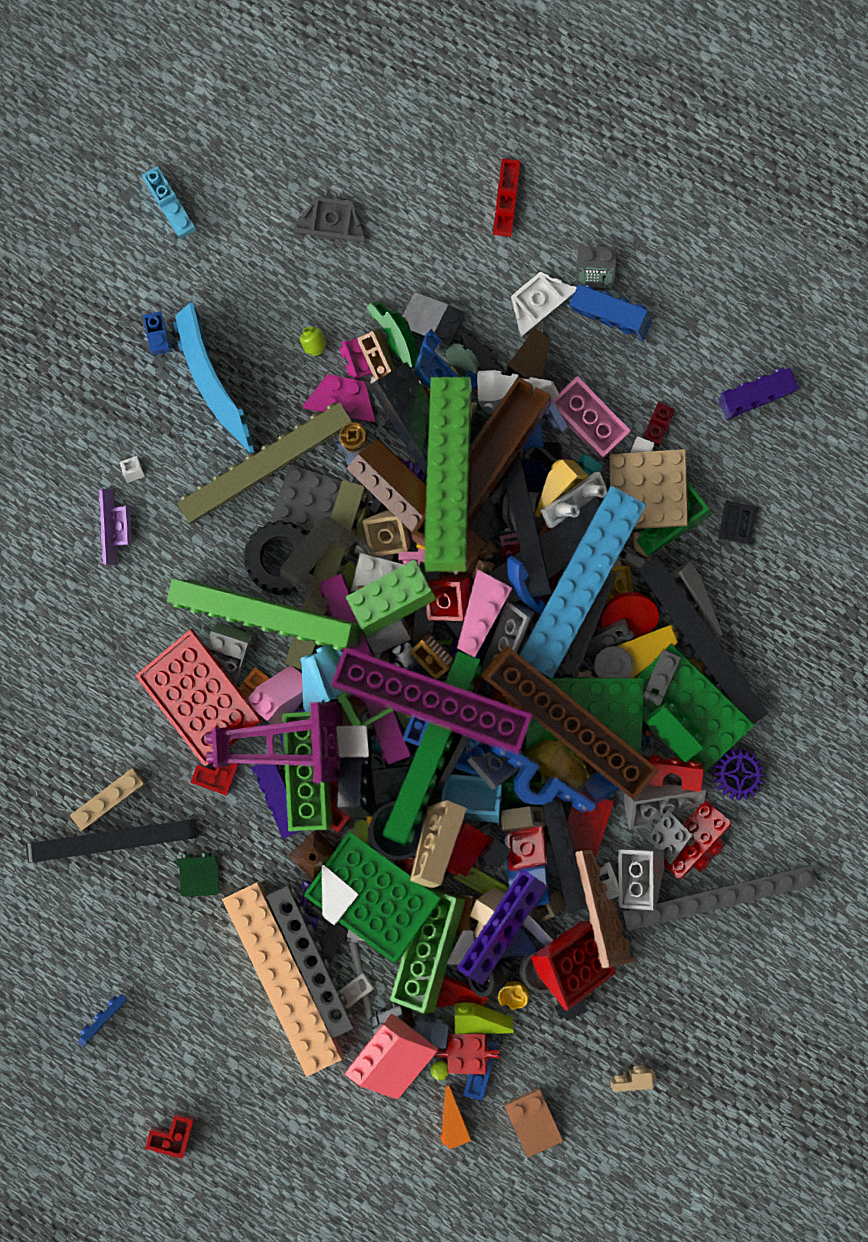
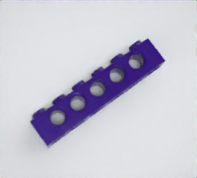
M522 869L457 969L483 985L548 885Z

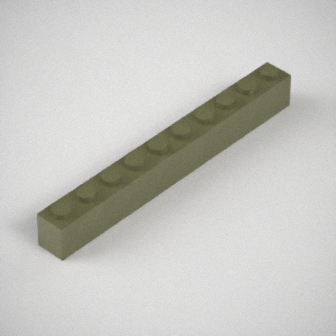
M334 402L326 407L327 411L322 414L319 412L314 414L306 424L300 423L293 428L294 431L290 434L284 433L277 438V442L264 445L261 448V452L256 455L255 453L248 455L245 458L246 461L240 465L239 463L232 465L224 475L220 473L212 478L213 481L211 483H204L198 486L195 493L191 495L188 493L180 498L181 501L177 504L190 524L197 522L339 434L344 425L352 422L341 403L336 404Z
M342 480L302 607L303 610L322 615L327 614L326 605L328 603L326 598H322L320 594V582L343 574L345 565H342L344 557L348 558L351 549L348 544L350 539H354L356 532L354 525L359 520L362 512L359 509L361 503H365L368 492L365 491V486ZM293 636L285 664L302 669L300 659L308 654H314L315 649H318L320 645L315 644V641H302Z

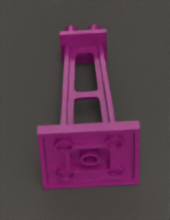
M310 702V720L229 730V727L212 728V732H206L205 735L206 743L213 744V752H207L206 754L207 763H214V767L231 766V763L313 766L314 783L339 781L338 764L340 756L337 726H342L341 703ZM311 730L313 755L275 754V734ZM262 735L267 738V753L265 755L230 753L231 739Z

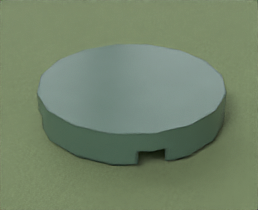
M461 344L451 345L446 351V358L449 364L464 377L470 371L476 375L480 364L474 353L469 349H463Z

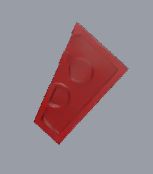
M444 975L436 1004L437 1007L443 1008L444 1005L455 1006V1003L464 1002L484 1006L488 997H479L472 991L470 985Z

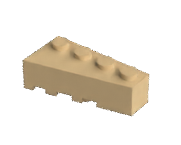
M448 800L427 807L410 881L428 888L441 885L467 808Z

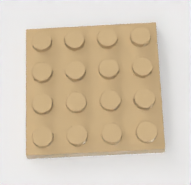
M685 449L610 454V487L613 486L647 504L634 529L688 526L687 451Z

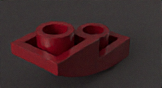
M658 402L642 438L655 443L654 445L659 447L675 409Z

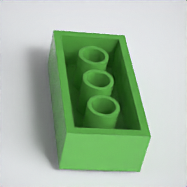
M414 559L346 596V599L361 629L367 636H370L435 601L436 597L420 566Z

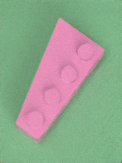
M478 569L457 647L473 657L478 653L512 590L511 587Z

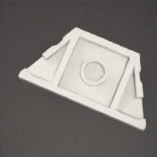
M539 272L511 296L521 337L575 293L577 287H572L561 280L551 278L549 275Z

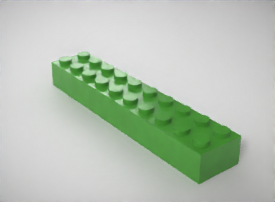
M431 377L424 559L426 571H466L472 393L470 377Z
M172 579L167 602L173 603V607L187 608L196 613H208V616L226 618V621L241 622L249 627H261V630L279 632L280 635L288 637L295 636L302 641H315V644L333 646L334 649L344 651V648L350 650L351 648H358L362 632L360 625L357 623L186 579Z

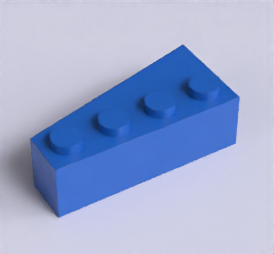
M578 284L569 304L571 310L595 321L598 317L602 324L609 327L616 325L622 333L627 335L632 332L641 341H644L652 323V319L645 306L641 304L632 305L624 298L619 297V299H616L606 291L600 293L595 291V288L586 284L584 286Z

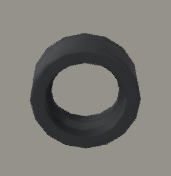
M498 962L489 974V988L468 977L470 988L477 996H493L502 990L504 973Z

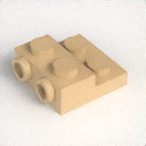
M644 1065L633 1066V1070H629V1078L626 1075H615L614 1079H610L613 1092L653 1089L652 1083H656L655 1071L645 1068Z

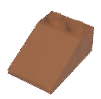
M536 1088L504 1103L527 1157L563 1142L540 1088Z

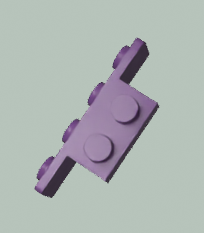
M103 488L99 489L102 559L104 565L116 566V547L132 545L131 513L129 506L114 508L113 490Z

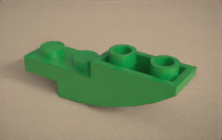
M381 301L370 303L367 309L370 311L372 318L377 320L384 332L390 335L386 340L390 349L400 357L403 364L408 362L411 369L415 368L419 350L414 336L398 310L389 311Z

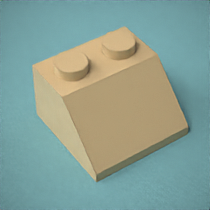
M390 510L363 520L370 556L376 557L408 552L411 545L408 528Z

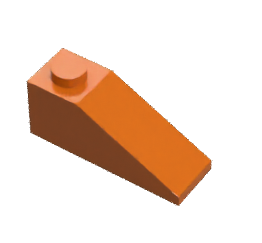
M450 1084L445 1085L443 1134L440 1135L444 1146L448 1145L449 1150L470 1142L471 1137Z

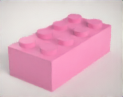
M578 376L559 393V398L553 399L566 424L601 460L620 444L631 431Z

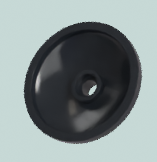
M396 801L383 805L375 812L370 822L369 835L373 846L381 855L393 860H404L417 854L425 817L424 815L422 816L419 825L415 824L413 829L416 832L412 843L408 842L407 846L384 837L383 832Z

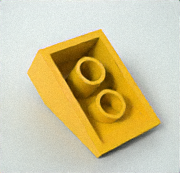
M557 460L552 465V470L548 473L535 513L537 517H543L541 512L543 508L589 477L574 460Z

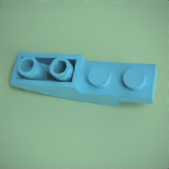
M156 166L141 175L179 239L196 231L159 167Z

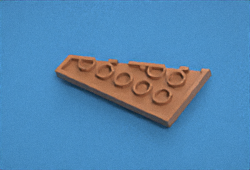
M592 850L576 852V864L580 870V881L584 887L585 902L589 909V919L593 926L594 940L598 947L599 961L602 964V968L637 962L635 955L631 956L628 947L631 946L629 940L623 937V926L613 901L608 900L605 893L608 890L606 884L600 881V869Z

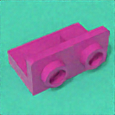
M357 338L347 342L345 340L341 341L342 347L339 349L342 358H347L348 365L345 366L348 375H353L355 380L372 374Z

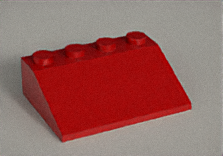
M579 921L531 956L537 974L565 1010H569L616 974L614 966L602 968V964L599 961L598 947L594 940L593 926L590 921Z

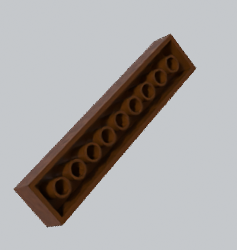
M507 645L482 674L485 680L526 713L532 714L533 719L633 800L659 771Z

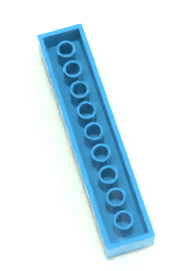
M613 486L608 490L520 654L535 669L551 678L554 677L647 505Z

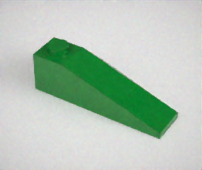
M688 480V526L645 528L637 542L647 556H650L698 526L713 514Z

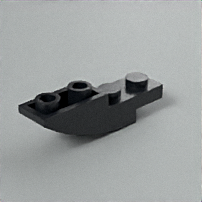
M464 332L461 335L460 342L463 345L462 348L471 350L477 357L480 364L479 371L496 370L501 371V375H512V373L509 374L504 371L503 366L499 363L492 362L495 354L492 353L491 348L486 345L482 346L471 334L467 335Z

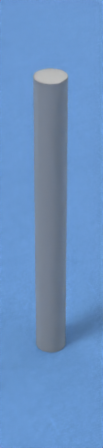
M350 942L349 946L358 977L364 973L357 943ZM360 979L361 992H364L366 985L364 980ZM368 993L362 997L367 1019L374 1016Z

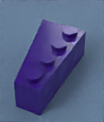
M782 367L773 371L774 374L762 375L756 378V381L745 382L737 388L722 392L718 402L726 420L797 392L799 387L791 369H784Z
M257 764L251 767L253 774L256 773L258 777L257 783L260 789L265 793L266 803L273 812V818L282 838L285 839L300 832L288 830L286 779H283L281 774L284 771L282 765Z

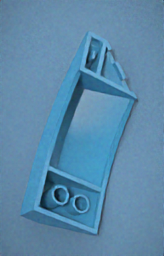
M191 302L175 315L176 322H173L175 332L179 333L181 339L177 340L179 350L184 352L188 367L199 391L221 425L250 454L255 453L247 417L243 409H238L219 381L207 350L199 313L194 303Z

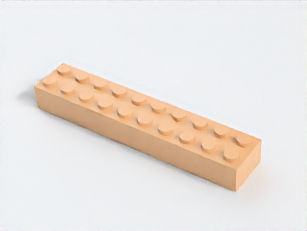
M261 881L222 899L306 1077L342 1060L344 1054L336 1038H331L268 901L267 893Z

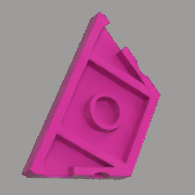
M327 374L303 405V409L323 413L327 411L326 407L334 402L338 404L340 402L349 418L375 423V417L364 381Z

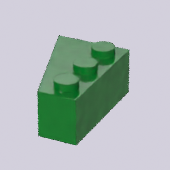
M666 700L649 713L647 723L650 726L654 724L659 730L658 734L662 738L665 737L670 743V747L686 762L704 748V739L698 732H693L690 728L692 725L686 717L682 718L678 714L679 709L673 702L669 703Z

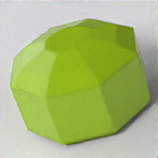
M435 1061L431 1066L432 1076L437 1080L446 1079L448 1076V1064L444 1061Z

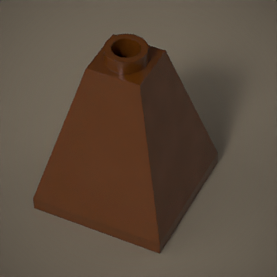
M313 830L288 857L314 881L322 870V865L325 866L336 849L317 830ZM311 853L316 854L317 858L315 861L310 859Z

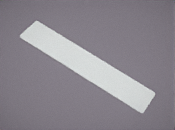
M528 915L523 925L544 946H547L553 939Z

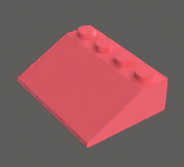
M391 1013L352 1062L345 1075L361 1087L398 1100L435 1055L438 1048Z

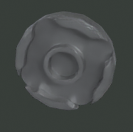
M617 646L601 650L594 661V671L597 677L628 678L633 669L630 655L624 649Z

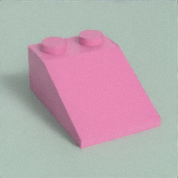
M290 665L256 687L247 700L254 710L270 724L283 723L282 713H294L303 702L302 673Z

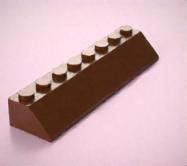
M376 439L361 451L346 469L412 532L426 512L427 485L380 439ZM470 526L467 531L466 569L488 545ZM453 571V572H454L455 574H459V573H463V572H465V571Z

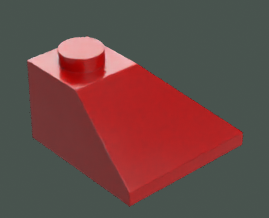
M449 577L427 581L436 597L435 601L426 605L428 620L464 621L471 597L469 577Z

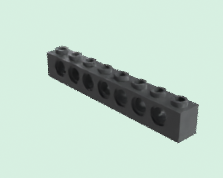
M288 884L267 895L268 901L331 1038L352 1030L356 1019L352 1011L349 1012L346 1007L348 1002L345 995L340 994L337 988L340 986L336 976L332 977L329 970L331 969L330 962L327 958L324 959L321 953L323 947L320 941H316L314 938L315 930L311 922L308 923L305 918L307 913L304 906L299 905L297 901L299 896L295 887L291 888V885ZM290 902L293 910L290 912L286 911L283 908V904ZM292 920H298L301 923V928L294 929L291 925ZM300 938H307L309 946H301ZM308 956H315L318 961L317 964H310ZM316 974H324L326 981H317ZM324 992H332L334 998L327 1000L324 997ZM339 1009L342 1012V1016L339 1018L334 1017L332 1010Z

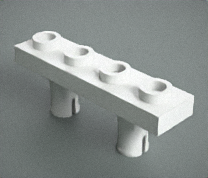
M594 472L541 510L547 527L553 528L568 516L577 517L580 513L579 508L595 497L603 498L606 496L607 488L600 472Z

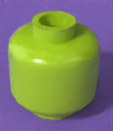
M309 326L300 335V343L305 353L317 356L325 351L327 340L320 328Z

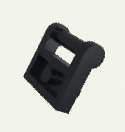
M725 501L718 539L752 545V531L759 507ZM743 511L748 512L744 537L739 536Z

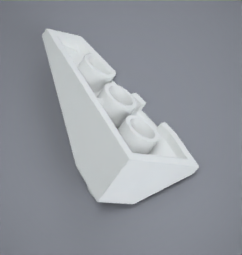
M496 370L478 371V402L484 412L493 414L518 377L517 374L507 376L501 375V371ZM532 377L529 380L524 379L533 385V397L534 389L538 387L550 394L551 400L559 398V393L553 381Z

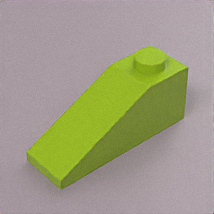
M455 1003V1034L514 1033L513 1017L476 1003Z

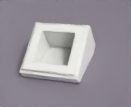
M637 436L630 453L651 452L655 443Z
M138 456L120 462L123 476L127 483L145 477Z

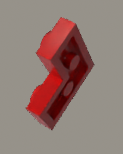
M231 763V766L216 767L215 771L197 764L190 783L227 796L239 763Z

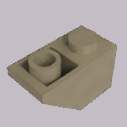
M523 807L500 811L502 830L519 831L547 826L543 807Z

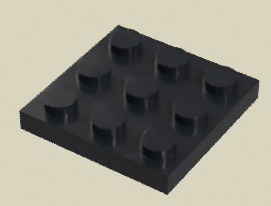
M411 765L372 769L376 811L389 802L397 801ZM430 787L428 792L431 795L427 806L423 805L421 809L423 815L426 814L427 807L435 804L432 787Z

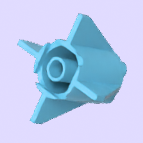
M326 645L316 650L317 653L308 654L300 659L302 662L303 708L305 712H310V702H330L329 700H337V696L345 693L331 686L343 653L341 650Z

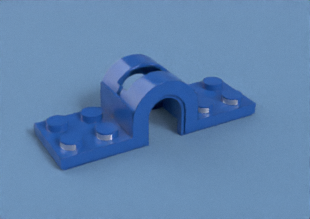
M489 745L493 748L492 752L499 757H507L509 764L515 768H521L513 781L515 793L523 802L541 805L551 802L557 795L564 801L570 800L573 802L572 806L580 812L593 811L595 808V803L556 777L554 779L550 777L539 793H533L530 790L529 782L539 765L521 753L517 755Z

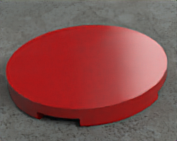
M625 592L610 599V602L604 607L600 619L603 628L620 619H625L628 623V628H631L635 634L630 639L633 640L650 633L658 622L659 612L652 598L641 595L639 592Z

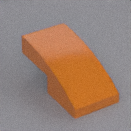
M255 667L243 681L239 690L247 699L256 687L270 678Z

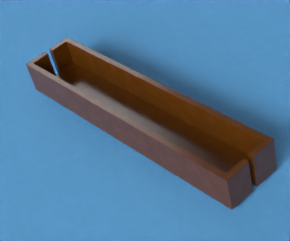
M520 377L516 378L470 446L468 527L551 406L550 394L535 387L533 397V385ZM426 512L411 532L413 541L425 547Z

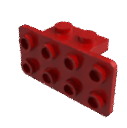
M704 801L683 823L694 836L695 843L692 846L686 845L671 865L664 858V867L678 879H682L692 868L699 873L706 869L714 856L720 854L725 846L720 837L729 829L731 822L707 801Z

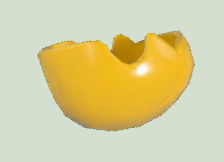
M519 981L507 982L498 994L500 1004L502 1006L508 1005L511 1010L523 1008L529 1002L530 997L526 986Z

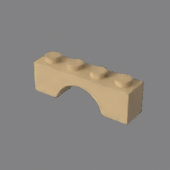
M132 768L70 816L79 829L85 831L101 819L109 810L146 785L136 769Z

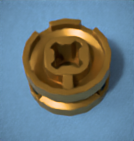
M351 422L344 425L340 430V441L348 452L357 453L366 447L368 438L362 425Z

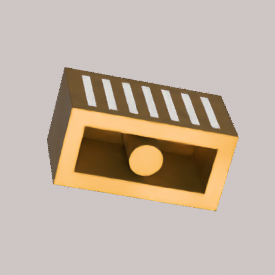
M430 633L409 651L435 680L443 675L453 665L455 660Z

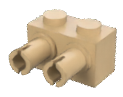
M496 887L476 900L470 914L471 917L479 921L473 932L476 937H478L505 896V893Z

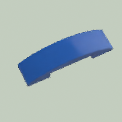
M509 556L507 569L513 591L524 604L542 615L546 606L539 598H532L524 583V580L529 577L526 569L520 561L513 556Z

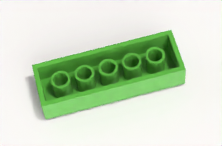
M310 712L282 713L283 723L311 719ZM311 730L283 733L284 755H313ZM285 765L288 830L304 831L333 828L330 782L314 783L313 766Z
M434 888L428 889L442 900L403 954L390 998L392 1002L422 1013H434L466 900Z

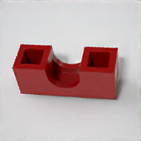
M659 755L647 756L646 760L659 770L647 785L662 787L665 776L675 773L682 779L683 790L701 792L705 764H701L697 760L684 762L680 758L663 759Z

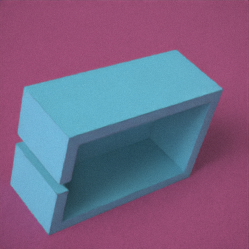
M450 775L442 790L441 802L448 800L467 808L463 820L499 823L503 783L492 790L482 777Z

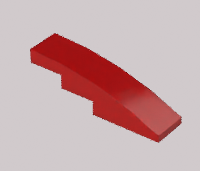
M501 159L493 235L512 236L520 160Z

